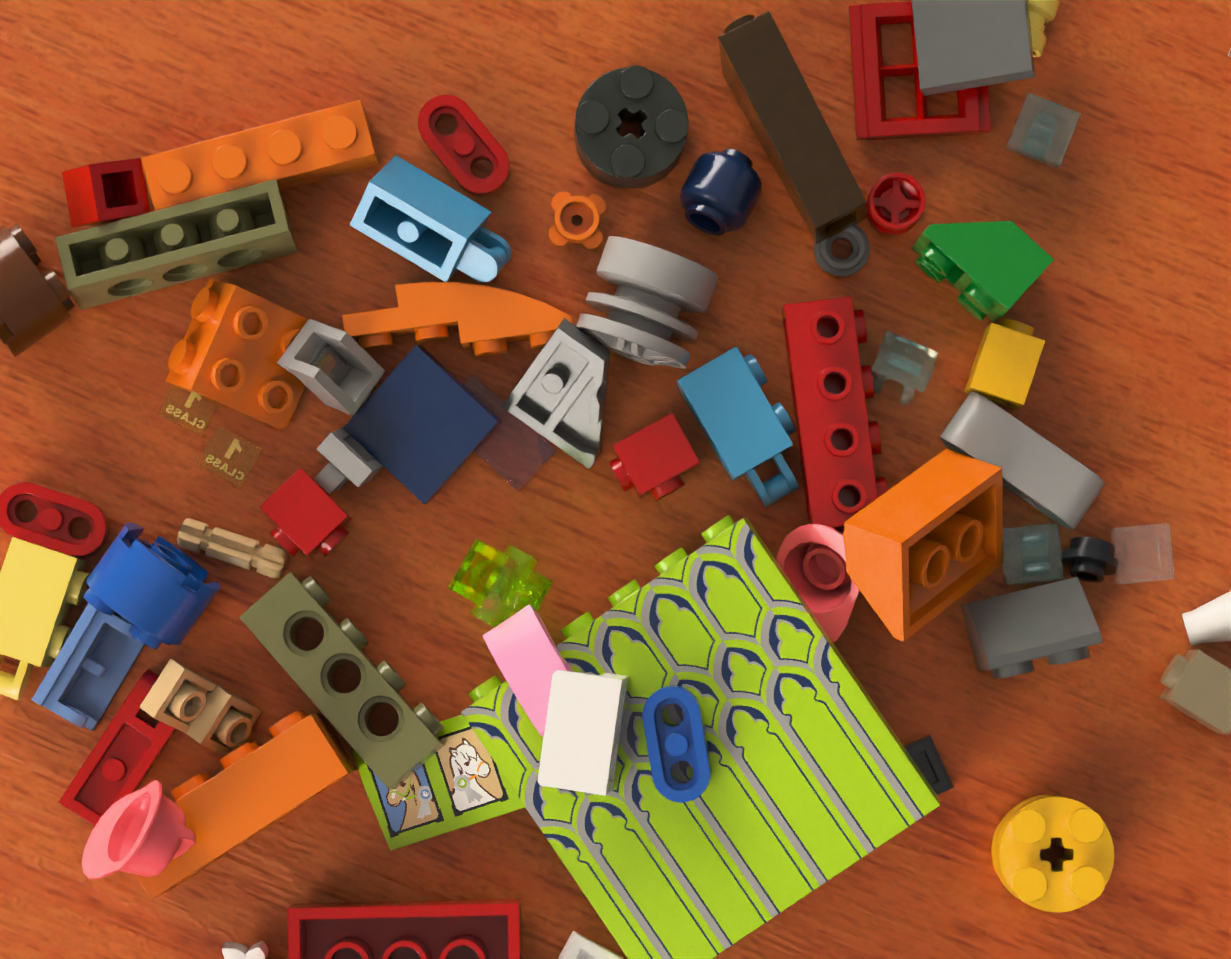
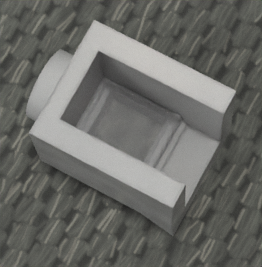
M310 318L277 362V364L295 375L325 405L354 416L361 404L370 397L374 386L385 372L347 332Z

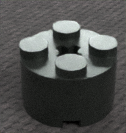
M639 65L607 72L597 78L586 89L578 104L574 126L577 154L589 173L602 183L622 188H643L653 185L671 172L682 154L689 128L687 109L678 90L671 82L658 73ZM626 119L630 123L637 120L642 123L641 137L637 139L631 133L622 137L619 134L622 124L621 120Z

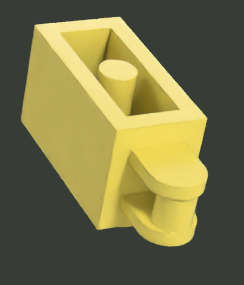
M12 537L0 572V668L4 656L18 659L20 663L16 675L0 670L1 695L19 701L26 690L34 665L50 667L53 658L56 659L71 633V628L64 626L71 605H80L88 586L87 578L89 574L83 572L86 560Z

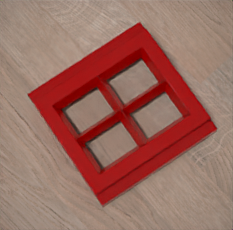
M912 1L849 6L856 140L977 135L979 133L991 132L988 85L957 90L958 114L928 116L927 95L924 96L920 90ZM911 23L913 64L883 66L880 25ZM914 75L917 117L886 118L884 77Z

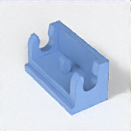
M88 603L31 700L81 728L86 727L91 731H95L145 644L129 632L132 623L116 612L111 616L104 614Z

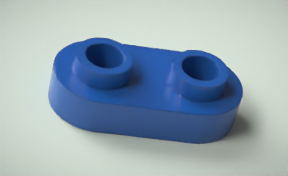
M675 685L665 686L658 689L647 699L642 713L652 779L656 789L666 799L684 803L698 798L706 790L711 780L712 768L700 702L691 691L684 687ZM677 704L682 708L684 718L680 724L672 725L665 721L663 710L666 705ZM678 761L688 762L694 772L692 779L686 782L677 780L673 775V765Z

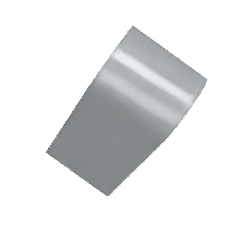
M973 391L969 393L939 436V439L955 452L1002 467L1004 487L1058 524L1072 531L1075 530L1105 486V482L1093 471L998 405Z

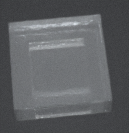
M1169 523L1110 529L1111 542L1115 546L1114 557L1119 562L1117 572L1115 573L1116 585L1175 579Z

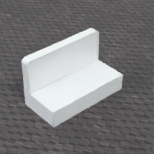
M557 670L552 674L538 774V783L541 786L605 796L613 790L629 676L611 673L599 676L565 670Z

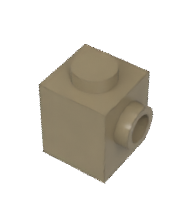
M1188 650L1185 657L1176 654L1160 679V683L1166 686L1160 699L1215 733L1228 735L1231 731V669L1200 650Z

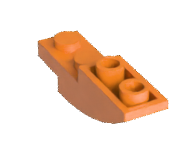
M460 282L397 284L395 288L398 307L342 315L344 332H347L356 342H359V345L364 350L388 348L394 345L393 337L415 334L416 342L443 340L449 338L448 329L459 328L460 342L463 349L474 348L476 357L508 352L507 343L525 340L530 341V348H543L564 318L572 323V316L536 299L495 287Z

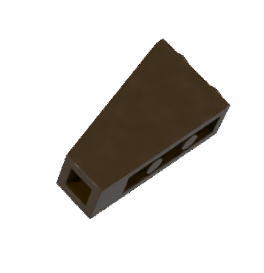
M768 11L756 18L754 15H746L733 21L724 30L725 34L718 37L723 76L815 243L818 244L865 220L866 201L770 12Z

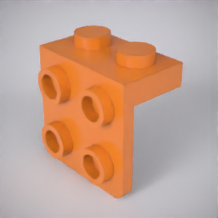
M209 279L207 286L198 292L192 303V321L184 339L177 342L170 354L168 361L170 371L165 382L207 397L277 429L287 427L305 385L295 375L277 364V362L308 319L237 285Z

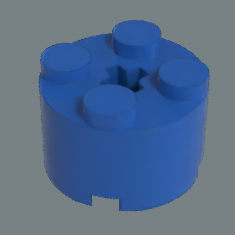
M126 523L87 578L89 589L83 597L89 604L104 614L111 616L115 611L132 623L129 632L140 642L153 649H158L162 642L167 645H180L220 590V585L217 581L205 584L204 580L209 572L174 544L160 536L151 544L139 538L145 528L134 523Z

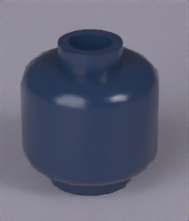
M725 149L723 152L703 153L695 161L680 190V202L685 209V217L690 224L702 232L716 236L723 235L725 232L739 230L744 226L762 191L761 179L752 168L753 162L749 157L737 150Z

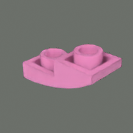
M529 604L484 634L483 638L519 703L539 734L544 738L552 674L557 670L574 671L571 665L560 655L540 615Z

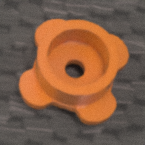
M565 191L557 193L551 200V207L555 211L554 225L549 229L548 237L552 244L557 247H563L567 243L582 244L588 250L599 247L603 241V234L599 230L600 216L606 211V204L603 198L596 194L586 198L577 195L571 196ZM578 215L582 218L581 225L575 226L572 223L574 216Z

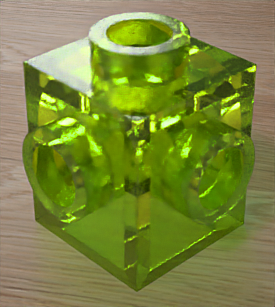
M475 539L448 588L475 603L470 614L496 627L529 604L537 611L553 582L533 571L538 560L509 544L505 552L502 553Z

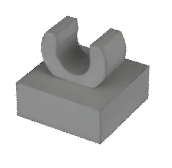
M342 427L331 432L317 448L330 462L319 472L314 481L331 495L335 490L339 491L349 480L357 487L368 483L374 479L384 466Z

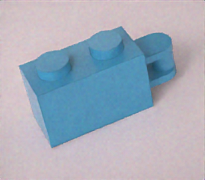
M397 155L369 181L350 223V226L445 282L457 270L479 282H489L498 275L512 256L511 247L508 242L485 228L492 213L490 210Z
M736 346L678 379L677 387L731 481L733 482L745 475L759 500L766 508L800 488L782 456V453L793 446L789 435L796 432V429L782 404L778 402L771 406L760 388L768 383L755 357L749 354L743 358ZM772 459L779 474L762 483L754 469Z

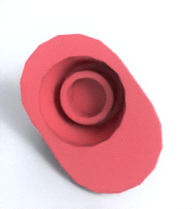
M820 524L802 525L787 534L779 548L776 560L834 643L840 638L848 625L860 592L846 572V555L843 542L845 528L839 527L834 529Z
M155 780L146 787L122 797L113 803L101 816L85 845L81 862L82 871L91 880L101 879L118 871L145 877H155L165 870L172 859L180 857L195 845L196 835L186 827L185 812L162 794V784Z

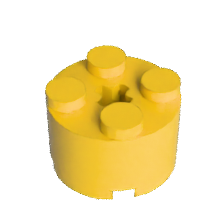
M1046 794L1024 799L1005 815L997 826L992 839V862L995 872L1003 885L1016 898L1042 911L1068 912L1087 905L1101 896L1113 870L1114 845L1106 824L1100 815L1090 807L1070 798ZM1051 838H1055L1056 845L1064 847L1065 852L1064 857L1057 858L1055 867L1051 868L1049 861L1040 858V850L1050 848Z

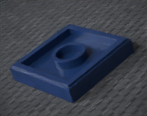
M420 344L415 345L343 428L423 504H428L502 420Z

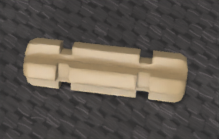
M191 518L185 519L180 527L177 544L182 548L197 553L204 550L206 551V556L248 570L251 567L257 568V573L272 578H280L284 571L288 558V553L284 549L265 544L262 547L259 546V541L218 527L211 530L208 529L209 524Z

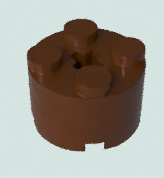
M17 223L8 230L4 226L0 227V339L5 345L7 344L14 357L20 355L70 319L71 316L68 311L75 307L70 299V293L53 270L50 268L43 274L38 270L36 266L42 263V261L36 254V248Z

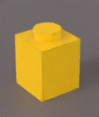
M1003 318L1000 325L991 323L984 330L964 392L969 394L973 391L992 402L1018 410L1025 404L1045 340L1033 337L1035 330L1033 327L1015 320Z

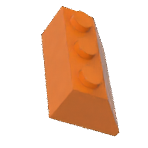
M946 448L844 522L843 542L845 545L846 572L894 638L904 642L1003 565L1002 467Z

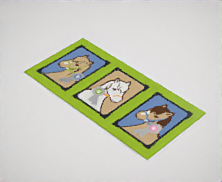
M463 714L440 722L444 728L436 735L445 745L395 790L388 789L355 750L352 751L362 783L390 851L525 808Z

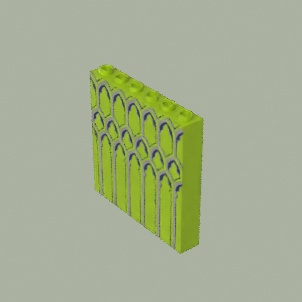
M727 515L701 533L707 543L688 556L683 547L657 563L654 567L660 576L642 588L634 579L607 598L613 606L609 611L597 619H594L588 611L561 629L566 640L556 647L560 655L571 665L574 672L599 676L605 673L629 676L613 790L606 796L541 786L538 783L543 737L529 719L507 681L501 683L496 675L468 693L474 703L461 711L628 959H713L940 806V798L747 517L734 523L730 515ZM671 685L688 689L700 702L712 768L711 780L706 790L698 798L684 803L666 799L658 792L654 785L642 718L643 708L647 699L658 689ZM668 704L664 707L663 717L669 724L677 725L683 721L684 712L679 705ZM678 761L673 765V775L677 780L686 782L692 779L694 772L688 762Z

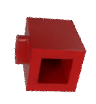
M141 158L89 164L62 172L72 228L115 222L150 212Z
M673 413L614 444L613 450L617 458L608 462L624 492L634 487L639 498L651 492L655 501L683 487L685 484L680 476L698 467L700 464Z
M301 467L260 506L265 514L277 525L270 534L293 557L300 550L311 558L319 551L327 557L350 534L344 526L352 518Z

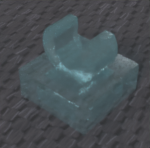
M1028 93L1005 148L1058 169L1081 113Z
M886 331L871 370L876 372L873 379L874 393L879 394L883 383L892 379L903 384L904 388L899 403L907 405L912 400L915 390L924 393L933 373L938 352Z
M1058 523L1003 528V573L1005 585L1064 579Z

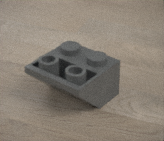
M1078 577L961 605L977 670H992L994 679H1002L1035 671L1032 660L1046 656L1049 665H1060L1089 658L1088 646L1103 643L1100 629Z

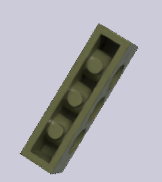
M276 179L55 237L67 289L81 310L298 252L287 206Z
M290 572L239 618L388 789L395 790L445 745L436 735L444 726L422 702L415 708L411 706L399 692L407 684L386 660H383L376 666L362 650L370 642L348 617L339 623L326 609L332 598L311 575L302 581L297 575ZM308 620H318L324 630L323 640L317 648L304 651L297 643L296 634L298 628ZM345 662L356 663L361 671L360 684L350 693H340L333 683L335 670ZM382 704H391L396 709L399 717L396 729L387 736H378L370 725L372 712Z

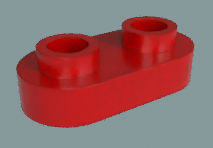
M445 94L428 100L421 108L418 116V129L424 143L467 193L485 197L500 191L506 184L510 173L509 159L503 147L466 102L459 97ZM444 117H451L458 124L456 131L450 135H442L436 129L437 123ZM479 160L490 162L493 166L491 174L486 178L475 177L471 172L475 162Z
M27 482L13 484L0 495V527L10 536L76 557H86L98 552L107 541L109 535L107 516L100 507L91 502ZM27 501H32L37 507V515L30 522L22 521L19 516L20 506ZM85 518L90 523V533L86 538L78 540L72 533V526L76 520Z

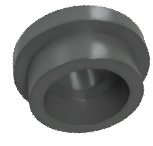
M855 224L818 244L814 242V257L819 267L826 273L836 277L851 276L861 270L868 260L870 253L868 237L862 228ZM836 240L847 241L852 249L850 257L847 259L834 257L831 252V244Z

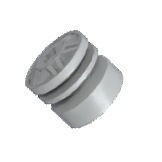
M609 236L596 274L617 287L615 295L588 292L585 300L586 303L594 309L607 314V316L603 318L591 314H580L576 327L612 353L650 366L667 365L686 369L691 353L669 342V340L673 338L685 342H696L699 332L686 322L678 319L679 312L706 313L719 276L712 270L675 253L632 239Z

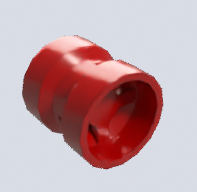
M899 172L887 174L878 179L866 200V218L872 228L880 234L888 236L902 235L911 230L924 211L926 200L923 188L916 179Z

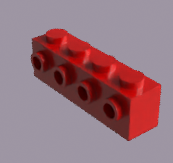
M852 296L785 304L781 311L808 524H820L834 529L839 527L845 528V521L887 492L885 477L875 478L872 455L881 454V439L878 422H868L865 399L874 398V385L870 365L861 366L858 344L867 343V331L863 309L853 310Z

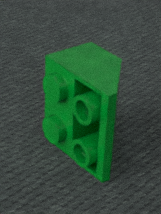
M1012 221L930 224L912 247L919 255L915 262L924 273L937 283H941L945 278L961 293L957 300L965 310L980 321L987 316L994 323L1013 306L1054 260Z

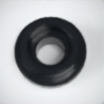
M1092 537L1072 538L1069 549L1064 550L1061 557V563L1071 569L1070 575L1086 582H1102L1104 576L1113 575L1117 572L1119 562L1114 557V545Z

